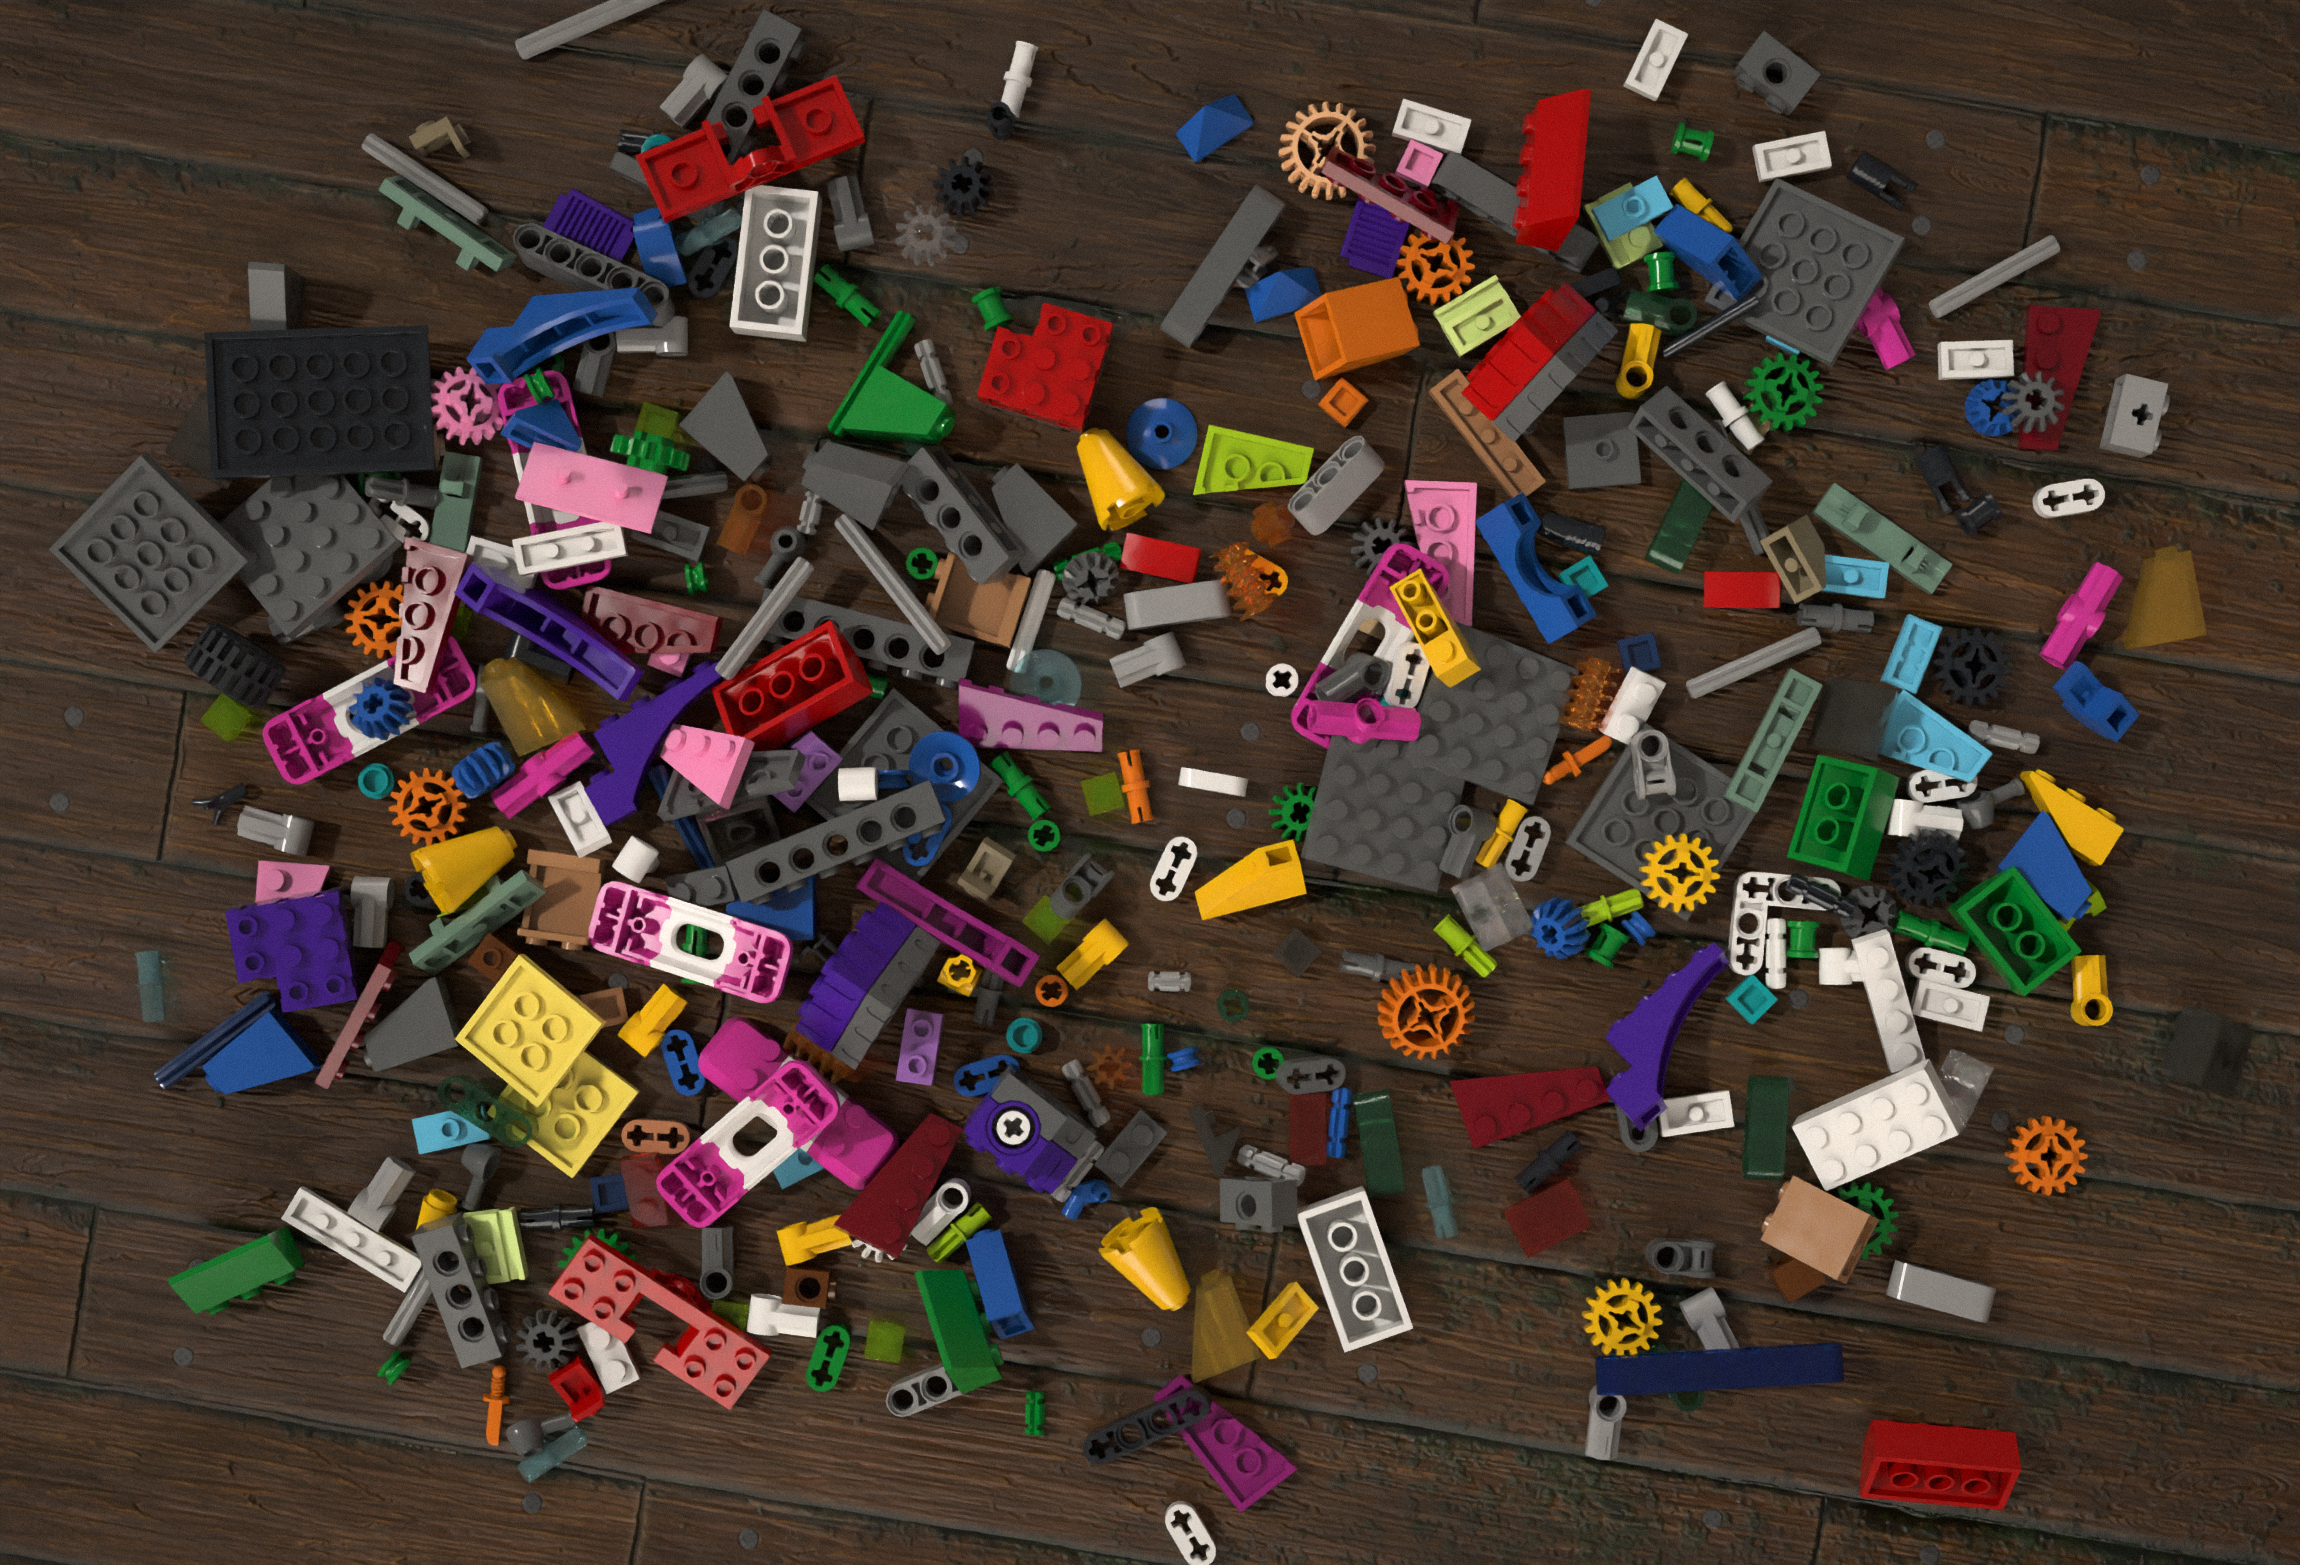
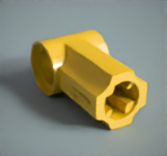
M1644 323L1630 324L1620 372L1616 378L1617 391L1627 399H1636L1643 395L1653 381V367L1661 330L1653 325ZM1629 372L1637 373L1642 378V386L1634 387L1630 385L1626 379V374Z
M1106 918L1082 939L1084 942L1056 967L1076 990L1092 978L1104 964L1107 966L1130 944Z
M950 953L937 982L970 997L983 968L973 964L972 959L963 954L957 956Z
M2105 955L2075 956L2071 960L2074 996L2070 1009L2071 1016L2076 1023L2082 1026L2103 1025L2110 1020L2113 1014L2112 1003L2108 999ZM2090 1000L2095 1002L2098 1007V1014L2093 1020L2085 1012V1006Z
M663 983L641 1011H637L619 1031L618 1036L644 1058H647L666 1035V1029L689 1002L676 989L667 983Z
M842 1214L812 1223L807 1221L799 1222L776 1230L786 1266L813 1259L819 1253L851 1245L853 1242L851 1236L833 1228V1224Z

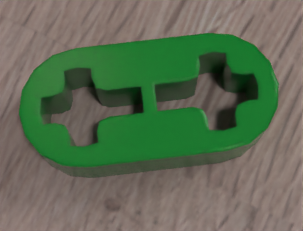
M832 1323L827 1325L818 1337L806 1371L807 1383L815 1391H829L835 1386L840 1377L852 1341L849 1329L843 1324ZM834 1331H838L841 1333L840 1340L845 1343L844 1345H838L833 1355L828 1354L830 1341L825 1339V1336H832ZM824 1360L830 1361L828 1374L833 1376L832 1379H826L824 1383L817 1382L818 1375L813 1373V1370H820Z

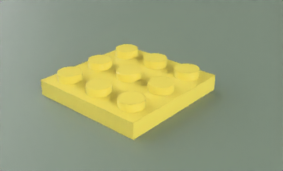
M520 954L455 1040L538 1108L549 1098L605 1025L606 1021L525 954Z
M585 1049L542 1106L537 1108L508 1084L487 1111V1114L568 1176L574 1178L639 1094L640 1090Z

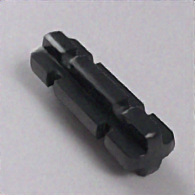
M1793 873L1787 881L1786 889L1799 896L1802 894L1804 899L1828 911L1834 910L1833 913L1842 918H1850L1855 910V901L1845 896L1839 897V893L1815 881L1808 882V878L1799 873Z

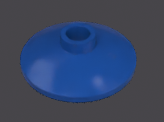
M1166 398L1152 399L1140 405L1131 415L1126 429L1127 444L1132 455L1141 464L1156 470L1172 469L1184 463L1194 451L1198 436L1197 425L1190 411L1181 403ZM1159 426H1165L1169 430L1168 436L1164 439H1160L1155 435V430Z
M950 731L930 733L918 741L910 754L909 773L914 785L932 780L941 802H953L962 799L973 790L979 780L981 765L978 753L966 738ZM949 758L953 762V768H945L941 760Z

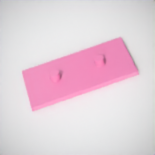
M534 442L515 498L651 534L667 485L668 476Z

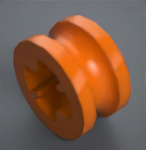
M1047 975L1038 981L1035 993L1041 1004L1047 1007H1055L1066 1001L1069 988L1067 982L1062 977ZM1046 982L1050 985L1058 982L1061 985V989H1058V991H1062L1059 999L1052 997L1047 1000L1043 996V993L1047 992L1042 990Z

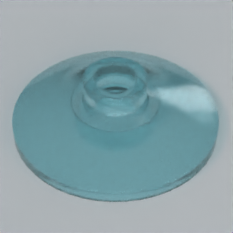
M1041 649L1028 653L1018 661L1011 674L1010 691L1012 695L1024 697L1027 694L1039 697L1040 702L1055 706L1057 703L1075 706L1081 695L1082 680L1078 668L1069 657L1055 650ZM1048 676L1052 678L1054 685L1050 688L1043 687L1040 679Z

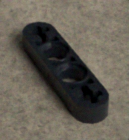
M1189 1386L1091 1431L1084 1441V1456L1093 1464H1106L1198 1423L1207 1416L1212 1407L1211 1394L1202 1386ZM1190 1396H1192L1194 1401L1201 1400L1203 1402L1199 1411L1195 1407H1190L1184 1410L1182 1415L1180 1414L1179 1409L1187 1405ZM1160 1409L1168 1411L1173 1419L1172 1424L1166 1427L1158 1425L1154 1420V1412ZM1129 1423L1136 1425L1140 1429L1141 1438L1135 1441L1127 1439L1122 1432L1123 1426ZM1114 1435L1115 1442L1108 1445L1104 1451L1105 1453L1101 1449L1095 1450L1093 1448L1096 1439L1099 1443H1105L1111 1440Z

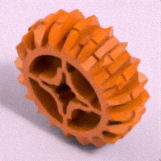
M1432 963L1428 966L1427 972H1423L1421 966L1416 964L1414 974L1409 975L1406 969H1402L1401 975L1403 979L1401 981L1391 977L1389 982L1393 990L1382 989L1381 994L1385 1001L1378 1002L1377 1004L1379 1012L1382 1013L1377 1019L1379 1025L1384 1027L1382 1030L1384 1038H1391L1390 1044L1395 1050L1402 1047L1403 1055L1407 1057L1415 1050L1416 1057L1420 1060L1425 1056V1052H1429L1431 1058L1436 1060L1438 1056L1437 1051L1443 1049L1444 1053L1450 1055L1451 1049L1449 1045L1452 1042L1455 1045L1462 1046L1463 1041L1459 1034L1470 1035L1471 1029L1466 1023L1474 1022L1475 1020L1474 1013L1470 1011L1475 1007V1003L1472 998L1468 997L1471 993L1469 987L1461 985L1462 979L1459 975L1456 974L1450 977V970L1446 967L1442 968L1437 974V968ZM1436 989L1440 991L1435 994H1426L1422 990ZM1411 995V1005L1403 1011V1015L1398 1017L1402 1004ZM1419 1002H1422L1425 1009L1427 1008L1431 1012L1430 1015L1433 1022L1429 1020L1427 1015H1424ZM1454 1007L1449 1021L1441 1028L1440 1022L1442 1018L1450 1013V1008ZM1424 1029V1030L1429 1031L1430 1033H1429V1034H1415V1033H1412V1032H1414V1031H1416V1030Z

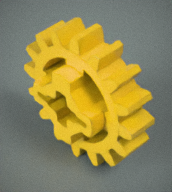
M1679 834L1678 840L1675 842L1672 835H1666V845L1663 846L1658 841H1654L1652 846L1656 852L1654 854H1643V857L1649 861L1648 866L1639 867V871L1647 873L1648 878L1641 881L1640 884L1641 886H1651L1652 890L1647 895L1649 899L1660 897L1658 907L1665 908L1670 902L1673 912H1679L1681 904H1684L1688 911L1694 910L1693 901L1696 900L1700 904L1707 903L1703 895L1705 891L1715 893L1716 889L1710 885L1711 879H1720V875L1713 873L1711 867L1716 866L1719 862L1718 860L1708 859L1707 856L1712 851L1711 847L1698 848L1701 841L1700 838L1695 837L1690 843H1687V835ZM1674 849L1670 860L1664 865L1658 864L1665 853ZM1689 851L1699 859L1702 868H1697L1690 860L1691 853ZM1681 863V869L1693 872L1694 876L1681 877L1678 883V877L1665 873L1664 870L1676 869ZM1657 877L1663 878L1668 884V892L1670 894H1667L1660 887ZM1701 881L1693 893L1685 896L1687 888L1692 883Z
M1622 1278L1620 1286H1616L1609 1279L1607 1280V1290L1604 1291L1599 1286H1596L1595 1291L1598 1297L1596 1299L1586 1298V1301L1592 1308L1591 1310L1582 1311V1316L1591 1320V1323L1586 1324L1583 1328L1586 1333L1595 1332L1590 1341L1594 1346L1603 1342L1601 1351L1604 1354L1608 1355L1612 1348H1614L1618 1358L1622 1359L1624 1350H1628L1633 1357H1636V1347L1641 1345L1646 1350L1650 1349L1646 1341L1648 1337L1658 1339L1659 1335L1653 1330V1326L1662 1325L1663 1321L1654 1316V1313L1660 1311L1661 1307L1658 1303H1649L1654 1297L1650 1290L1641 1294L1643 1285L1638 1281L1630 1288L1627 1278ZM1623 1295L1621 1300L1612 1303L1606 1302L1614 1296ZM1639 1302L1642 1303L1645 1310V1322L1639 1319L1637 1313L1640 1306ZM1610 1311L1615 1314H1624L1626 1312L1635 1325L1622 1321L1619 1323ZM1599 1314L1605 1317L1607 1322L1605 1335L1599 1325ZM1633 1333L1638 1334L1636 1337L1630 1340L1622 1341L1623 1337L1626 1335H1630Z

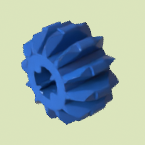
M376 677L373 685L362 682L363 692L361 694L352 693L357 703L348 707L351 713L355 715L351 720L354 726L360 729L362 734L373 739L377 737L380 740L387 741L390 733L400 736L399 727L402 724L410 725L406 715L414 711L412 705L408 703L411 699L409 692L401 686L395 685L394 680L390 679L385 681L383 678Z
M500 742L487 743L481 748L479 747L454 766L452 777L456 781V786L467 798H476L489 792L506 780L508 776L513 774L516 765L511 759V754Z
M1560 896L1539 904L1533 911L1534 915L1528 921L1533 928L1529 936L1536 938L1538 941L1536 948H1544L1547 957L1556 956L1559 960L1566 959L1572 954L1575 955L1583 950V947L1586 945L1585 942L1591 936V933L1586 929L1590 921L1584 919L1581 915L1583 908H1574L1572 899L1563 901Z

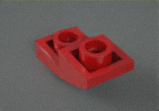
M1127 532L1119 568L1192 584L1196 581L1202 549Z
M1704 571V607L1781 608L1782 580L1776 571Z

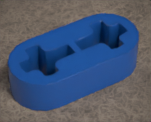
M941 803L948 821L941 825L943 831L928 836L929 839L925 845V849L929 851L927 857L920 856L918 860H915L913 858L914 851L910 849L912 843L919 844L921 842V833L907 837L909 844L903 847V856L911 865L925 866L935 858L953 822V813L947 805Z
M681 1028L671 1030L666 1033L661 1042L662 1053L675 1089L679 1093L686 1096L695 1095L702 1091L707 1083V1079L701 1074L698 1067L700 1052L695 1038L688 1030ZM674 1035H677L680 1040L686 1039L688 1046L683 1048L686 1060L681 1061L677 1050H670L669 1044L674 1042ZM687 1063L691 1074L697 1073L699 1075V1080L694 1082L695 1089H691L689 1084L683 1085L681 1083V1078L686 1076L683 1064Z
M998 1054L967 1063L959 1067L955 1072L954 1086L963 1096L972 1097L984 1094L993 1088V1085L1001 1076L989 1077L988 1071L999 1067V1061L1005 1060L1007 1065L1013 1064L1018 1073H1020V1065L1017 1059L1009 1054ZM970 1070L972 1075L984 1073L986 1078L977 1081L974 1090H969L967 1085L961 1086L959 1080L964 1078V1071Z

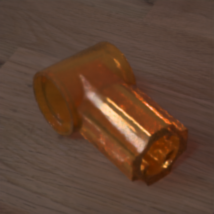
M748 484L737 491L735 503L716 544L740 555H747L762 519L771 507V496L766 489L758 485ZM751 491L759 492L762 497V504L755 511L748 510L744 502L746 495Z

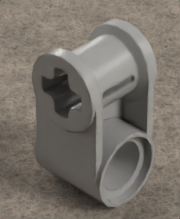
M1644 729L1638 731L1631 740L1634 767L1633 779L1638 800L1645 799L1646 795L1667 793L1669 796L1675 795L1676 782L1667 737L1658 730ZM1649 735L1653 736L1658 743L1657 751L1651 756L1645 755L1641 748L1643 739ZM1660 779H1661V782L1649 783V784H1648V781L1660 780Z

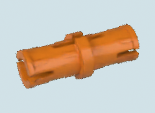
M1140 749L1129 751L1132 766L1130 765L1128 752L1118 753L1117 756L1119 757L1125 784L1121 788L1122 792L1127 794L1131 824L1142 822L1140 807L1144 821L1154 820L1147 792L1150 784L1149 780L1145 781Z

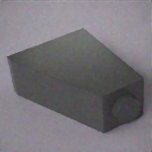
M248 262L251 331L300 329L304 277L285 264Z
M726 371L679 426L749 486L753 481L756 483L760 482L771 469L768 463L772 460V457L737 381Z
M827 441L819 452L812 450L805 459L802 468L806 472L801 485L869 529L874 530L891 509L909 469V465L899 460Z
M1016 463L1012 468L1008 465L1004 466L993 477L992 480L996 484L991 489L1006 529L1026 553L1019 561V565L1024 575L1029 577L1078 529V524Z
M444 976L428 979L364 1037L363 1056L366 1064L369 1067L372 1066L374 1072L461 1045L455 1040L461 1030Z

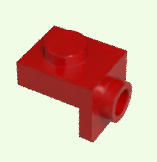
M577 1356L548 1375L549 1383L570 1407L571 1418L576 1423L585 1417L594 1416L606 1404L602 1383L580 1356Z

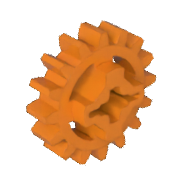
M1421 231V238L1419 239L1411 234L1408 237L1411 247L1402 245L1399 250L1406 258L1398 259L1396 262V267L1404 269L1398 275L1400 281L1407 280L1409 283L1405 289L1406 293L1408 294L1413 290L1418 292L1416 296L1417 302H1420L1424 296L1429 297L1430 306H1434L1437 297H1441L1442 301L1447 304L1450 302L1451 292L1457 297L1462 295L1463 291L1459 284L1469 286L1472 279L1465 275V273L1473 272L1475 269L1474 264L1466 262V260L1472 257L1473 251H1463L1462 247L1466 241L1464 237L1455 241L1453 233L1446 244L1439 239L1432 240L1427 238ZM1429 243H1439L1438 247L1430 250L1419 249ZM1450 249L1457 257L1459 268L1451 261ZM1434 259L1441 261L1440 268L1436 273L1429 270L1430 263ZM1412 263L1413 266L1419 269L1422 278L1420 282L1413 274ZM1441 281L1451 282V284L1443 288H1431L1433 284Z
M385 581L383 589H381L378 583L371 582V592L368 593L363 589L357 590L361 598L359 602L349 600L348 602L354 608V612L344 615V618L353 621V625L346 629V633L357 634L352 644L357 647L365 644L364 654L371 656L377 649V657L386 659L388 651H390L392 656L396 654L397 640L394 641V636L401 631L402 619L399 618L398 602L396 599L403 603L404 585L399 584L394 590L393 582ZM376 599V605L370 610L365 611L368 605ZM386 615H388L399 621H391V623H386L385 625L379 624V622L373 621L372 619H379L380 617H386ZM363 625H368L373 631V639L375 641L367 635Z
M424 768L423 777L417 771L409 772L410 782L401 779L398 781L402 791L391 792L390 795L397 800V805H392L388 808L389 811L398 813V817L392 821V824L404 826L400 833L402 837L414 834L412 843L420 844L425 838L426 844L429 846L436 843V837L441 842L449 840L448 832L455 835L461 833L456 824L468 821V818L462 815L461 812L462 809L469 808L470 803L461 802L460 797L465 794L459 789L456 790V781L453 777L447 781L445 780L446 771L439 770L434 777L432 768ZM427 783L440 785L446 791L437 794L433 792L431 786H428ZM412 793L414 797L410 807L407 808V802ZM427 801H441L431 809L432 813H418L427 806ZM452 806V812L447 821L445 816L448 808ZM420 820L426 822L431 831L421 830L413 823Z
M2042 1116L2040 1124L2036 1119L2029 1118L2028 1129L2021 1126L2016 1127L2020 1135L2018 1139L2008 1138V1142L2014 1145V1151L2005 1152V1156L2014 1159V1163L2007 1168L2011 1172L2020 1173L2015 1181L2021 1185L2028 1182L2027 1190L2036 1193L2040 1187L2042 1194L2051 1195L2052 1187H2054L2057 1192L2064 1193V1183L2068 1182L2076 1185L2077 1181L2073 1176L2074 1173L2085 1172V1169L2078 1165L2079 1160L2088 1158L2087 1154L2079 1152V1148L2085 1144V1140L2080 1138L2074 1139L2073 1137L2078 1130L2072 1126L2065 1128V1120L2057 1118L2052 1125V1119L2049 1116ZM2055 1133L2065 1141L2067 1148H2062L2058 1144V1136H2055ZM2035 1136V1140L2026 1147L2031 1138ZM2048 1150L2052 1151L2051 1157L2046 1158L2045 1161L2041 1160V1153H2047ZM2025 1162H2029L2035 1167V1174L2038 1175V1178L2030 1173ZM2066 1164L2063 1171L2058 1174V1171Z

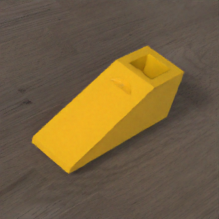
M1418 569L1389 587L1437 678L1451 688L1481 670L1466 639L1422 569Z
M2037 769L2035 772H2022L2020 778L2040 812L2043 810L2050 816L2070 853L2089 865L2101 866L2124 828L2115 823L2117 818L2102 808H2097L2096 811L2084 804L2087 799L2078 792L2069 788L2066 791L2054 785L2056 779L2040 769Z
M1293 839L1256 849L1195 891L1202 920L1307 894L1300 860Z

